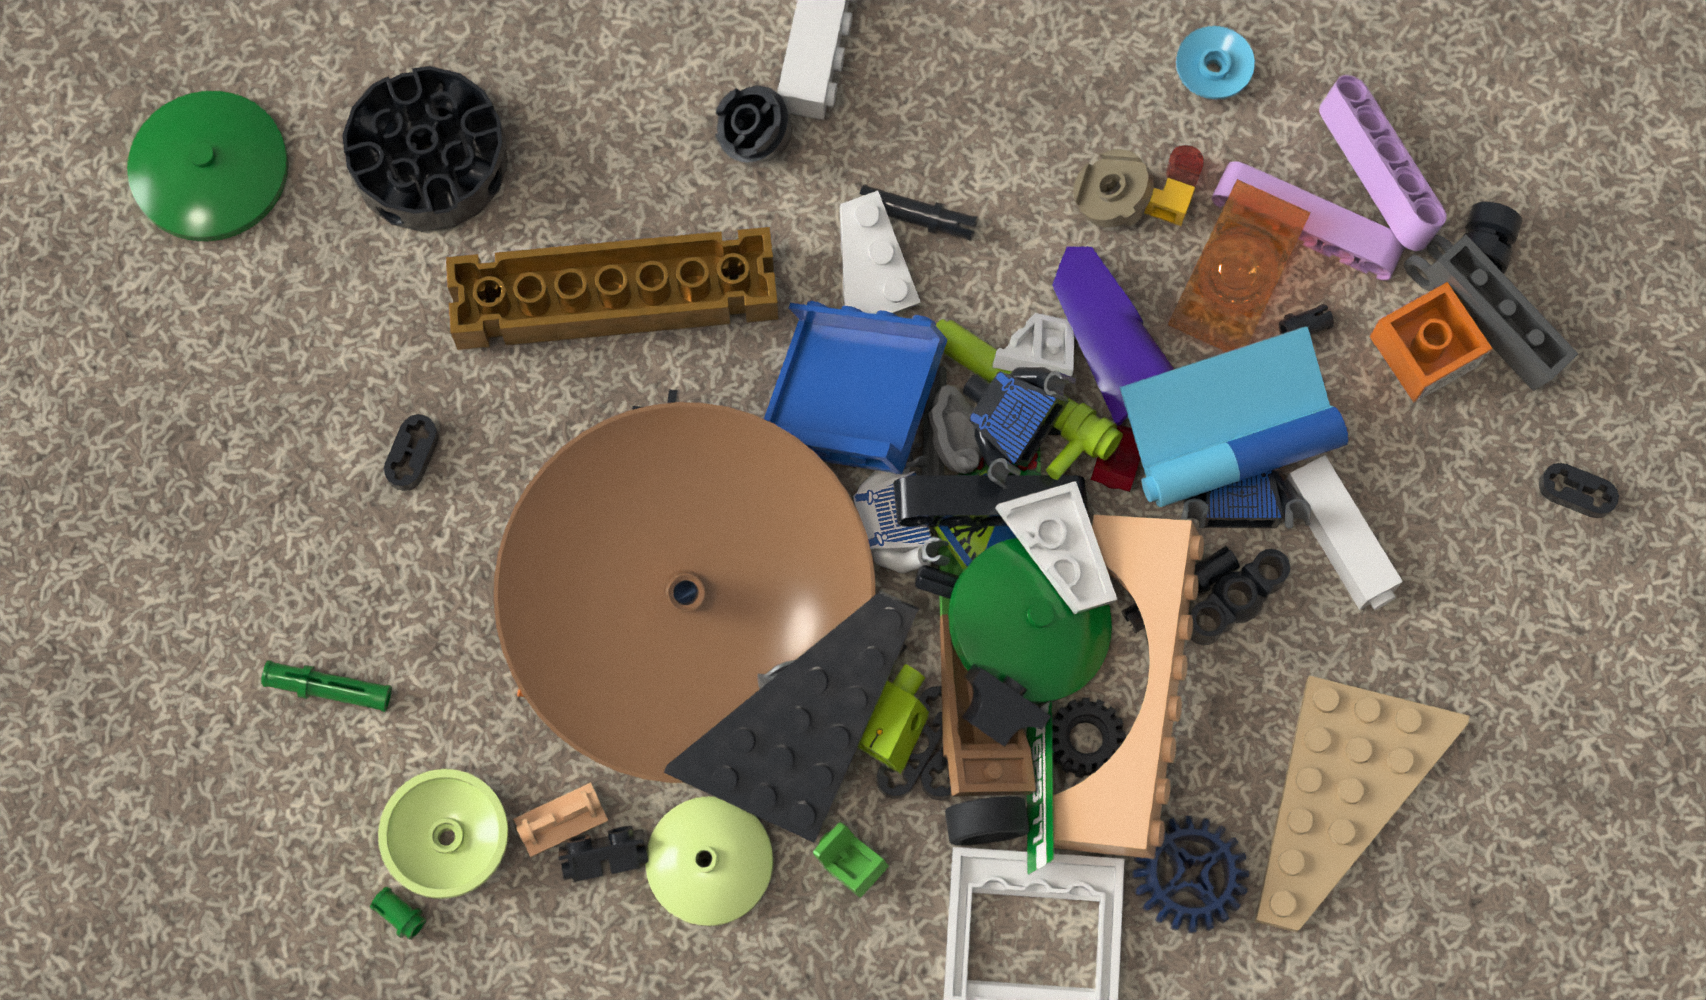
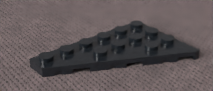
M879 591L667 764L664 773L815 843L920 608L883 591Z

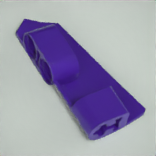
M1067 246L1052 286L1115 424L1119 426L1128 417L1120 387L1174 370V367L1144 327V322L1135 306L1095 250L1089 246Z

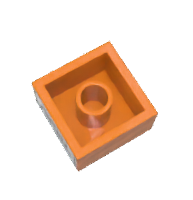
M1448 282L1381 318L1370 335L1371 340L1413 403L1480 366L1493 349Z

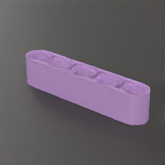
M1351 75L1340 76L1319 107L1320 115L1397 240L1407 249L1421 251L1427 247L1445 223L1447 218L1446 212L1367 86L1357 77Z
M1234 161L1227 165L1212 195V201L1217 207L1222 208L1224 205L1232 209L1230 213L1257 225L1258 222H1262L1268 225V230L1293 241L1295 238L1304 241V246L1328 257H1331L1333 254L1341 258L1339 262L1366 274L1368 271L1377 274L1376 278L1379 280H1389L1392 277L1405 249L1390 228L1241 162Z

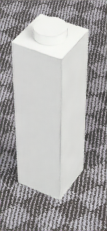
M1326 455L1291 472L1287 480L1296 491L1298 497L1307 501L1311 506L1310 525L1308 526L1359 610L1370 604L1376 610L1394 600L1396 596L1393 592L1396 591L1403 581Z

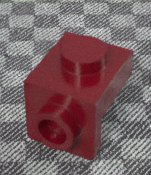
M1119 425L1116 429L1123 434L1121 442L1107 460L1097 457L1090 480L1102 483L1111 489H1121L1130 492L1140 461V455L1132 428Z

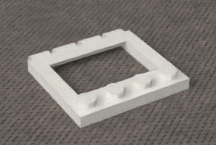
M953 847L944 1000H1118L1124 859L1054 854L1052 862L1028 875L1027 852ZM972 893L1099 901L1095 989L967 980Z

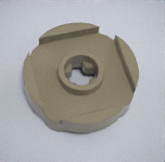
M1123 149L1106 151L1100 154L1102 159L1096 161L1092 166L1088 162L1079 172L1073 189L1075 202L1085 218L1094 225L1100 227H1117L1122 224L1126 226L1133 225L1141 219L1142 211L1146 208L1152 197L1154 188L1153 174L1147 165L1131 151ZM1119 182L1120 189L1116 193L1109 195L1106 189L1114 187L1115 183Z

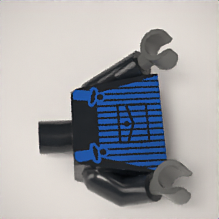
M1017 367L1010 374L999 371L991 383L978 374H974L969 378L963 388V394L977 403L969 417V421L976 427L974 437L982 457L989 467L988 477L990 480L1007 489L1008 486L1005 483L1007 475L1011 472L1019 476L1021 473L1020 469L1011 464L1010 461L1024 467L1029 465L1069 402L1068 397L1063 395L1064 386L1068 382L1075 384V378L1045 367Z
M1280 468L1184 499L1180 520L1194 518L1199 521V528H1277L1283 519L1284 513L1285 527L1293 528V519L1295 518L1304 520L1306 526L1310 525L1311 506L1307 501L1298 497Z

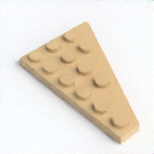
M1308 676L1254 922L1298 932L1468 725L1470 716Z

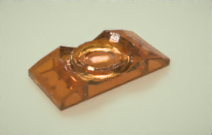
M1237 179L1167 326L1225 353L1247 346L1311 212Z

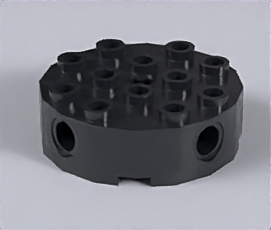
M433 66L412 68L413 72L401 73L391 79L387 76L373 83L352 106L342 135L346 166L368 208L390 224L419 232L449 229L480 214L499 192L508 165L505 133L500 117L486 92L464 75Z

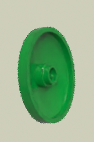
M224 91L194 92L166 103L143 123L130 147L127 163L128 181L137 204L148 219L157 227L173 236L186 240L218 241L249 230L265 218L273 209L286 184L289 166L288 152L283 136L274 120L263 108L253 101Z
M1018 538L999 542L976 556L957 579L949 604V629L952 643L966 670L969 671L974 663L1001 682L1006 675L1027 689L1023 697L1034 705L1046 704L1050 701L1055 702L1081 689L1098 672L1109 649L1112 633V618L1109 604L1074 614Z

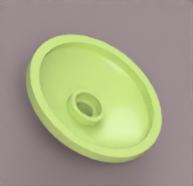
M432 770L411 778L391 796L383 810L379 823V849L388 871L408 890L429 898H454L480 887L499 867L508 843V821L501 801L485 782L459 770ZM445 831H453L455 833V840L450 845H442L440 842V837Z
M713 796L694 798L671 809L656 825L646 850L648 862L646 863L647 878L657 900L675 917L697 925H722L747 914L765 894L773 872L772 844L760 820L755 815ZM704 851H709L712 855V863L708 867L703 868L698 863V856Z

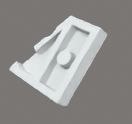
M1035 313L1026 321L1024 328L1018 329L1011 336L1010 343L1005 349L999 348L996 351L993 368L1013 371L1017 367H1045L1072 377L1074 370V332L1069 321Z

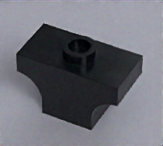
M973 663L964 676L972 687L973 698L962 718L1004 747L1018 730L1025 727H1035L1042 730L1051 717L1023 696L1027 689L1007 675L1001 682Z

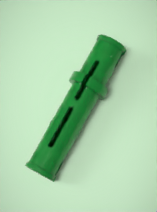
M271 660L266 662L261 678L262 687L296 692L299 698L308 699L309 696H315L377 709L382 712L387 711L392 694L391 685H381L350 677L318 672L314 666L310 665L299 668L275 663Z

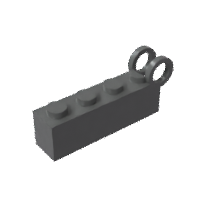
M1435 235L1427 245L1429 254L1436 260L1432 265L1417 255L1410 256L1404 262L1407 274L1426 291H1432L1448 282L1491 347L1533 391L1551 381L1578 355L1576 350L1467 235H1464L1454 245L1446 238ZM1437 245L1444 249L1446 252L1442 254L1437 248ZM1415 266L1420 268L1426 274L1429 280L1421 276L1415 268Z

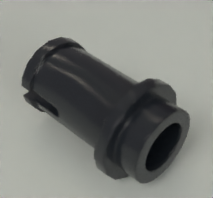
M1320 304L1318 307L1297 315L1292 313L1286 314L1284 320L1279 322L1280 334L1305 326L1308 327L1310 335L1325 329H1331L1334 326L1332 313L1328 311L1323 314L1324 311L1328 310V306Z

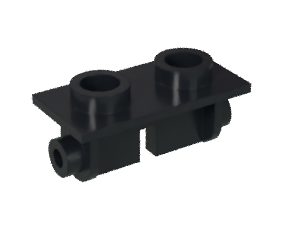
M622 826L609 830L607 837L591 840L590 835H579L565 841L566 845L559 846L558 853L559 861L565 859L569 861L561 863L564 880L573 879L575 883L603 876L601 860L606 859L609 860L611 874L641 869V864L648 862L646 846L637 847V844L644 843L643 829L633 831L632 826Z

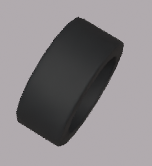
M1019 796L976 799L952 805L945 810L949 843L952 845L969 846L1007 841L1022 837L1029 832L1025 799Z

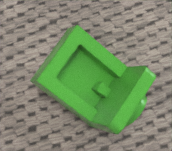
M839 822L832 831L827 832L813 851V855L824 869L859 898L868 891L889 867L882 857L856 838L842 822Z

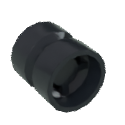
M1478 202L1471 208L1465 226L1467 233L1464 235H1467L1504 274L1513 252L1511 245L1515 243L1519 234L1522 217L1517 211L1508 206L1495 202Z

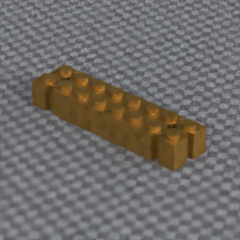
M770 227L738 230V239L722 241V232L720 231L496 252L495 262L481 263L478 254L446 257L447 285L453 302L449 303L450 333L457 350L490 347L489 337L503 336L506 345L726 325L731 324V314L746 313V322L779 320ZM731 275H739L738 279L730 280ZM497 297L494 302H491V298Z

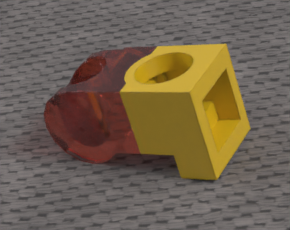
M1181 145L1172 151L1166 167L1167 181L1163 190L1153 188L1152 197L1145 208L1144 214L1182 226L1204 163L1203 155L1197 148L1191 145Z

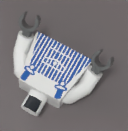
M917 442L912 444L903 474L875 470L858 487L857 493L853 495V503L867 533L874 562L879 566L899 573L914 571L923 565L929 566L931 562L939 566H946L950 562L949 557L944 555L937 556L938 549L942 546H948L949 543L937 537H931L929 527H903L897 524L893 482L902 477L916 475L915 471L909 472L910 466L921 468L928 464V457L919 456L913 460L914 450L922 446V443Z

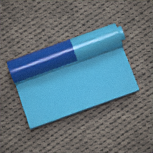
M1306 326L1120 387L1146 475L1141 480L1143 491L1149 502L1155 501L1159 507L1348 445V432L1344 419L1336 407L1330 406L1309 329Z

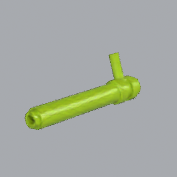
M941 319L936 324V327L948 339L943 353L973 373L980 375L991 383L999 371L1007 374L1012 372L993 368L997 349L953 320L946 321ZM1069 397L1068 404L1054 424V427L1061 431V437L1069 441V443L1046 468L1047 474L1055 480H1059L1083 451L1092 458L1100 457L1103 460H1107L1114 453L1123 436L1116 429L1117 425L1106 417L1100 419L1097 417L1096 410L1085 403L1078 404Z

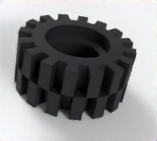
M1082 698V701L1076 702L1075 699L1070 701L1066 707L1062 706L1057 711L1056 716L1053 717V761L1056 764L1059 763L1063 767L1062 770L1067 774L1072 772L1076 774L1075 777L1079 778L1091 776L1114 755L1126 739V731L1122 729L1124 723L1121 717L1117 718L1115 716L1116 710L1112 706L1109 709L1103 706L1104 701L1097 699V702H1091L1090 698ZM1090 723L1099 729L1102 735V745L1097 751L1085 754L1077 751L1072 746L1070 732L1076 725Z

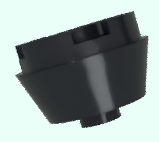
M755 85L741 91L737 88L733 89L721 100L715 114L719 116L715 137L724 152L734 160L740 162L772 160L787 148L791 140L792 123L786 104L782 97L771 88Z

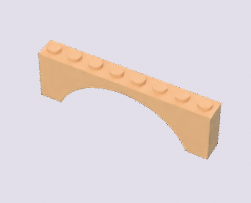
M1094 515L1092 528L1108 574L1128 591L1141 612L1149 643V678L1139 715L1119 749L1100 769L1087 779L1066 791L1053 795L1054 848L1154 859L1156 846L1161 847L1164 840L1165 826L1164 821H1160L1162 804L1167 805L1170 797V780L1166 778L1168 763L1174 762L1176 754V739L1171 736L1173 722H1178L1181 716L1182 700L1181 696H1177L1179 680L1184 681L1187 674V656L1183 655L1185 640L1191 639L1193 631V618L1188 613L1190 600H1196L1198 594V576L1194 575L1196 560H1201L1203 557L1204 539L1202 535H1199L1191 520Z

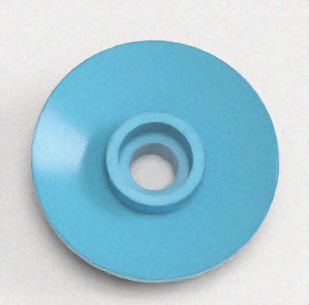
M1220 26L1203 27L1190 33L1181 43L1176 56V69L1183 84L1196 95L1207 99H1226L1238 94L1250 82L1255 67L1254 54L1248 42L1237 32ZM1212 63L1217 64L1221 71L1212 72L1206 66Z

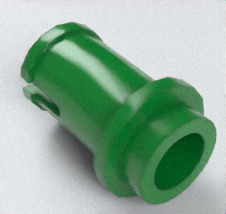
M389 886L383 888L372 900L373 903L370 904V909L376 911L397 929L396 935L400 938L405 936L409 940L413 939L426 923V919L422 916L423 911L420 908L414 910L395 894Z

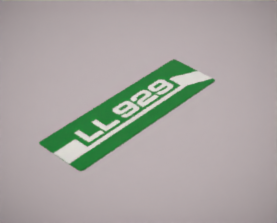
M1051 701L1040 708L1051 716L1043 729L1027 727L1026 739L1031 749L1036 791L1027 795V817L1029 823V832L1027 834L1028 875L1052 862L1054 859Z

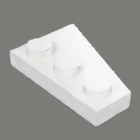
M879 191L840 204L844 306H852L865 313L876 314L877 311L883 310L894 314L919 305L921 303Z
M1076 481L1000 503L995 507L1074 614L1104 606L1117 600Z

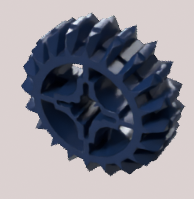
M1186 816L1182 830L1175 818L1169 819L1167 822L1169 834L1165 831L1162 846H1156L1155 858L1134 857L1136 863L1146 866L1143 869H1136L1132 872L1133 879L1146 881V884L1140 885L1135 889V894L1143 896L1149 893L1152 897L1143 905V909L1149 911L1157 904L1162 910L1156 915L1155 921L1162 923L1168 914L1173 916L1171 930L1174 931L1180 928L1183 919L1187 920V930L1189 933L1197 931L1198 919L1201 920L1206 931L1212 930L1214 928L1212 915L1219 922L1225 923L1229 920V916L1223 906L1229 910L1237 911L1241 904L1232 894L1244 896L1248 890L1247 887L1236 882V880H1243L1249 877V870L1236 868L1237 864L1246 859L1245 853L1232 855L1230 851L1237 845L1238 840L1233 837L1225 844L1220 839L1226 830L1222 825L1213 834L1208 832L1210 820L1204 818L1199 828L1195 829L1193 817ZM1194 841L1205 845L1211 851L1202 856H1192L1183 847L1179 849L1175 843ZM1164 850L1170 858L1168 861L1173 868V878L1161 888L1157 878V862L1161 852ZM1220 861L1224 871V886L1217 899L1211 891L1214 887L1209 881L1208 873L1210 868ZM1202 863H1207L1196 877L1198 884H1193V880H1191L1189 883L1183 881L1178 886L1174 885L1185 872V864H1188L1190 869L1192 866L1197 868ZM1179 892H1189L1198 901L1202 900L1206 906L1188 908L1173 902L1170 898Z

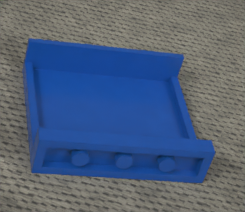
M808 301L806 305L790 303L788 308L799 321L764 419L798 438L824 462L903 474L948 339L936 327V323L932 319L921 315H914L910 319L898 317L891 312L883 310L872 314L862 312L852 306H842L841 309L828 308L826 305L815 301Z

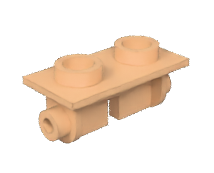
M589 783L514 818V822L530 857H533L565 842L571 837L578 836L608 822V819L592 783Z

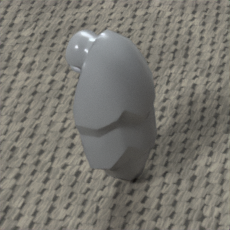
M946 385L936 393L933 407L928 413L934 433L932 441L945 466L953 472L966 474L973 472L982 458L974 437L976 427L969 421L974 408L967 403L963 395L955 387Z

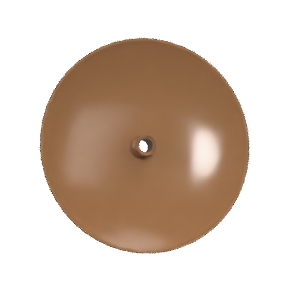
M675 402L633 409L603 420L583 431L561 447L541 467L517 501L503 533L494 575V611L502 652L512 677L524 698L539 718L558 737L593 761L620 773L645 780L685 783L664 773L667 764L759 690L758 673L766 674L773 667L800 657L875 595L876 583L873 557L860 515L839 479L813 450L774 423L751 413L714 404ZM683 580L693 582L697 588L695 598L687 603L677 601L673 595L675 586Z

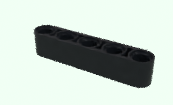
M988 475L906 476L893 482L897 524L903 527L1008 526L995 509L998 504L1075 481L1090 519L1085 479L1082 476L1062 475L1059 480H1055L1049 475H1007L1005 483L1008 488L1004 489L990 480Z

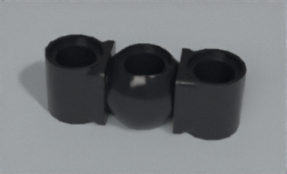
M1265 549L1251 563L1245 564L1240 572H1231L1220 577L1213 585L1212 592L1206 600L1196 604L1190 613L1193 618L1191 640L1196 644L1211 645L1224 632L1231 630L1235 623H1245L1254 619L1262 610L1263 602L1266 601L1270 594L1278 591L1289 576L1291 568L1286 555L1276 549ZM1271 565L1276 569L1278 578L1274 580L1264 578L1259 572V566ZM1230 590L1241 591L1247 598V604L1235 605L1228 598L1227 592ZM1200 615L1210 616L1215 621L1217 629L1214 631L1202 630L1197 624L1196 617Z

